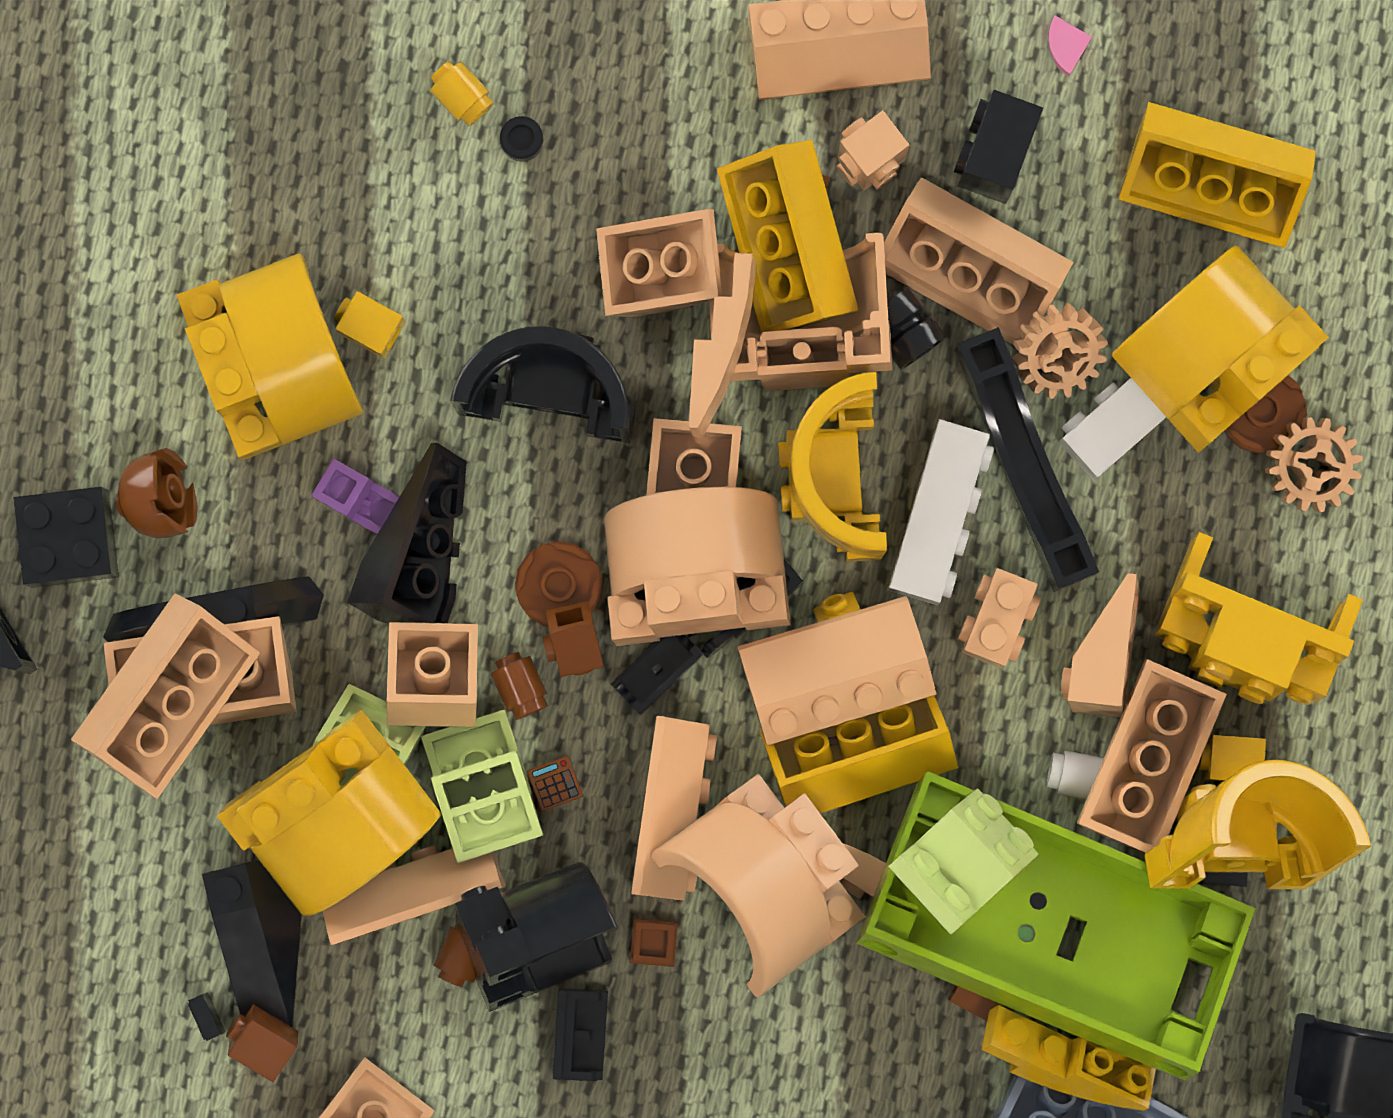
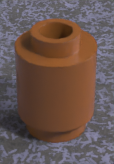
M515 652L495 662L498 670L492 672L491 677L507 712L512 711L516 720L529 716L548 706L544 698L547 695L546 689L531 656L522 658L519 652Z
M456 924L455 927L450 926L433 966L441 970L438 978L453 985L463 987L465 980L474 983L476 970Z

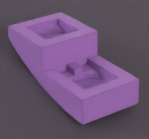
M334 458L311 495L313 498L375 534L379 533L399 499L398 495Z

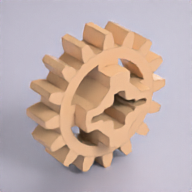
M1068 303L1064 306L1062 313L1053 304L1049 305L1048 315L1042 317L1037 312L1033 313L1035 324L1032 327L1024 324L1020 326V329L1025 334L1024 339L1013 340V346L1019 351V354L1011 358L1019 369L1017 374L1020 379L1034 393L1039 394L1043 390L1050 399H1054L1058 390L1066 398L1071 397L1072 387L1075 385L1085 390L1087 386L1084 379L1088 375L1098 378L1100 374L1094 366L1096 363H1104L1107 360L1106 356L1099 350L1108 345V341L1101 334L1104 330L1102 326L1085 309L1081 308L1077 312ZM1068 328L1078 329L1082 333L1078 334L1075 330L1068 331ZM1038 369H1042L1044 373L1039 372Z
M1312 417L1303 418L1302 429L1296 423L1290 422L1286 424L1289 435L1286 437L1275 434L1273 437L1275 442L1280 445L1278 450L1266 451L1268 457L1275 459V465L1265 468V473L1273 474L1277 477V480L1270 486L1271 490L1279 491L1284 489L1286 492L1281 501L1285 504H1290L1295 499H1298L1297 510L1307 511L1311 502L1315 512L1325 511V501H1328L1332 506H1340L1341 500L1338 494L1353 495L1355 491L1348 484L1349 480L1361 479L1362 474L1353 470V464L1363 461V457L1352 455L1350 451L1358 443L1357 440L1352 438L1344 440L1342 438L1346 431V427L1343 425H1338L1330 430L1331 421L1328 418H1321L1317 427ZM1311 435V438L1307 439L1306 446L1298 451L1291 450L1299 440ZM1332 444L1339 453L1341 463L1336 461L1331 452ZM1308 458H1315L1317 462H1320L1322 466L1329 467L1330 470L1320 469V471H1312L1306 464L1298 462V459L1307 460ZM1287 466L1291 467L1297 478L1296 485L1292 483L1288 476ZM1331 478L1336 479L1330 488L1317 493V491H1320L1322 483Z

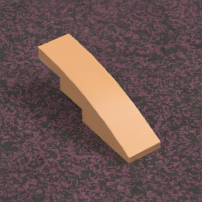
M735 253L732 297L714 296L712 340L694 339L689 429L693 437H703L725 396L741 354L753 300L757 266L753 254Z

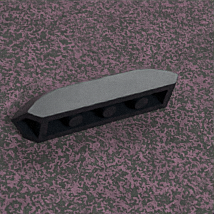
M308 576L187 597L186 599L201 606L224 625L279 616L283 627L316 620L324 594ZM169 601L114 613L103 638L107 642L144 637Z

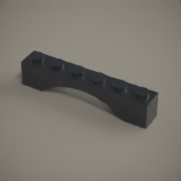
M999 327L958 343L954 351L988 434H990V439L1053 592L1095 576L1099 573L1098 567L1084 533L1065 498L1046 455L1029 411L1015 365Z

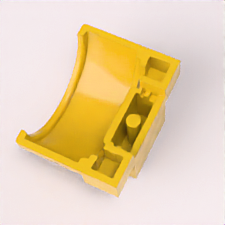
M1235 245L1210 264L1113 351L1112 357L1199 453L1289 375L1329 337L1300 305L1294 308L1242 249ZM1209 385L1212 394L1208 396L1200 395L1199 393Z
M301 253L220 283L216 279L176 295L188 325L184 329L215 410L223 417L237 456L242 461L357 417L363 413L359 398L349 380L330 334L309 276V268ZM226 309L227 313L222 314V310ZM262 402L268 417L261 415L255 403Z
M876 372L854 375L828 388L808 408L797 430H787L786 442H778L779 468H788L789 485L780 486L782 512L790 511L791 522L807 521L818 535L837 547V552H845L846 562L881 560L887 551L886 532H879L880 514L862 515L857 431L873 430L874 428L872 408L874 407L873 390L877 389ZM828 419L829 422L837 421L838 429L820 428Z
M362 709L332 729L322 740L262 782L258 781L228 802L217 814V818L244 851L250 848L303 916H311L322 912L365 885L409 850L430 830L441 816L440 810ZM349 768L359 770L345 784L339 785L345 778L343 770Z
M1265 760L1240 769L1217 787L1212 784L1193 787L1190 790V794L1184 797L1177 813L1178 824L1174 834L1161 838L1160 844L1144 855L1150 888L1190 889L1206 878L1205 872H1264L1267 889H1307L1371 847V843L1359 812L1346 794L1330 779L1299 763L1286 760ZM1278 822L1286 827L1293 836L1277 840Z

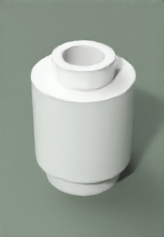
M1066 750L1063 754L1053 753L1046 787L1056 789L1057 794L1087 799L1104 758Z

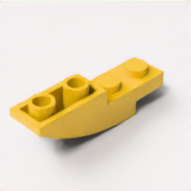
M1000 1005L989 1010L981 1050L1011 1063L1010 1073L1047 1088L1086 1100L1145 1111L1149 1109L1156 1072L1155 1068L1081 1037L1075 1039L1068 1038Z

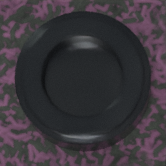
M514 117L508 120L501 129L500 144L502 150L509 158L515 161H529L535 158L543 147L544 138L542 130L538 123L529 117Z

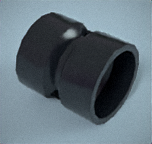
M911 287L901 291L887 301L892 359L898 368L902 370L936 347L946 338V335L932 318L921 317L924 305Z

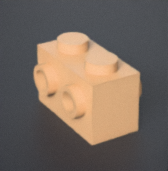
M882 110L867 122L862 117L841 133L844 137L840 140L837 156L840 163L837 165V169L851 187L857 183L863 191L872 185L878 190L897 176L896 170L905 161L910 145Z
M999 568L992 572L991 577L984 574L974 599L981 601L975 618L967 615L958 640L965 642L961 653L1001 669L1006 666L1008 660L1016 662L1025 641L1024 637L1018 635L1024 619L1033 620L1041 600L1040 596L1034 594L1038 584Z

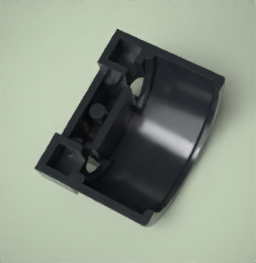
M546 326L515 329L499 335L483 345L461 370L450 399L458 415L497 422L502 421L504 405L589 419L586 432L587 437L629 444L631 442L636 406L628 404V396L619 373L602 352L601 346L593 344L594 338ZM508 364L506 384L498 383L499 375L495 373ZM597 381L605 391L602 393L601 400L594 399Z
M577 862L500 893L498 886L487 890L486 886H479L461 895L462 901L455 903L456 924L476 970V982L489 1012L612 962L603 933L617 930L618 926L597 881L588 867L582 862Z
M1297 1014L1295 1017L1283 1102H1278L1276 1118H1393V1033L1334 1023L1316 1018L1315 1015ZM1309 1109H1310V1110H1315V1111H1312V1116H1309V1115H1308V1114H1309Z

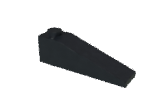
M439 443L430 444L361 561L347 601L348 604L377 621L387 624L389 622L448 623L456 599L457 584L449 583L451 557L459 558L460 543L453 542L454 518H458L463 513L467 461Z
M260 860L203 873L202 877L212 919L239 1013L246 1016L254 1004L293 1027L302 914Z

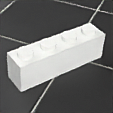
M1132 378L1120 388L1114 382L1110 384L1094 399L1099 406L1086 417L1080 411L1061 428L1066 435L1059 441V444L1092 481L1097 479L1166 418Z
M941 419L938 420L887 589L888 591L935 605L941 602L942 596L951 597L957 577L956 572L950 571L954 554L963 556L970 531L964 530L962 527L967 512L975 514L982 489L975 487L979 470L983 472L988 471L994 452V447L987 445L990 434Z

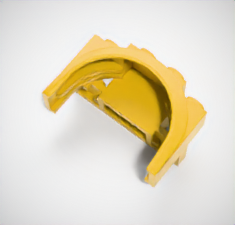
M1198 532L1190 541L1154 636L1163 639L1162 645L1178 653L1188 654L1192 659L1188 669L1198 672L1197 678L1216 687H1222L1225 684L1239 690L1238 695L1248 701L1257 704H1263L1264 700L1271 702L1285 690H1287L1286 697L1301 704L1310 705L1311 701L1318 703L1325 698L1338 664L1348 658L1354 640L1349 639L1363 599L1348 594L1345 602L1339 604L1328 629L1320 627L1199 577L1213 537ZM1209 611H1212L1215 614L1209 627L1203 614H1208ZM1302 650L1308 651L1307 656L1299 659Z

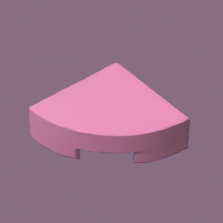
M1055 15L1048 31L1049 50L1055 65L1069 77L1092 37Z

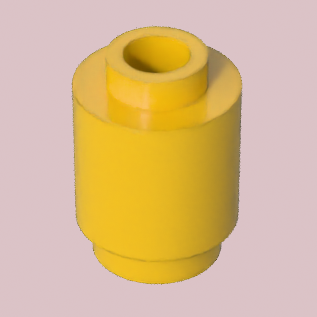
M447 61L430 78L435 83L430 92L457 121L463 120L468 126L474 124L494 104L488 97L489 90L462 61L456 65Z

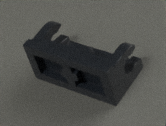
M686 635L660 637V641H656L648 647L611 683V686L641 716L704 656V653Z
M560 988L558 990L553 1079L576 1081L603 1080L608 991Z

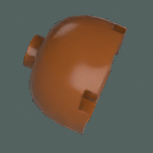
M164 448L147 453L132 460L121 474L118 483V493L115 497L116 508L119 514L138 533L156 539L170 538L189 532L186 528L193 527L196 523L198 505L194 484L192 483L185 491L180 471L187 469V467L175 451Z

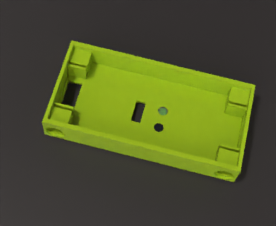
M927 771L916 783L856 944L1184 1081L1199 1073L1256 908L1199 884L1194 885L1190 889L1150 888L1146 862L996 800L1003 810L1002 815L1013 827H1019L1029 835L1034 844L1033 848L1039 855L954 933L950 934L888 867L953 807L975 791ZM1070 917L1085 922L1072 961L1056 955ZM1188 959L1212 969L1195 1019L1171 1010Z

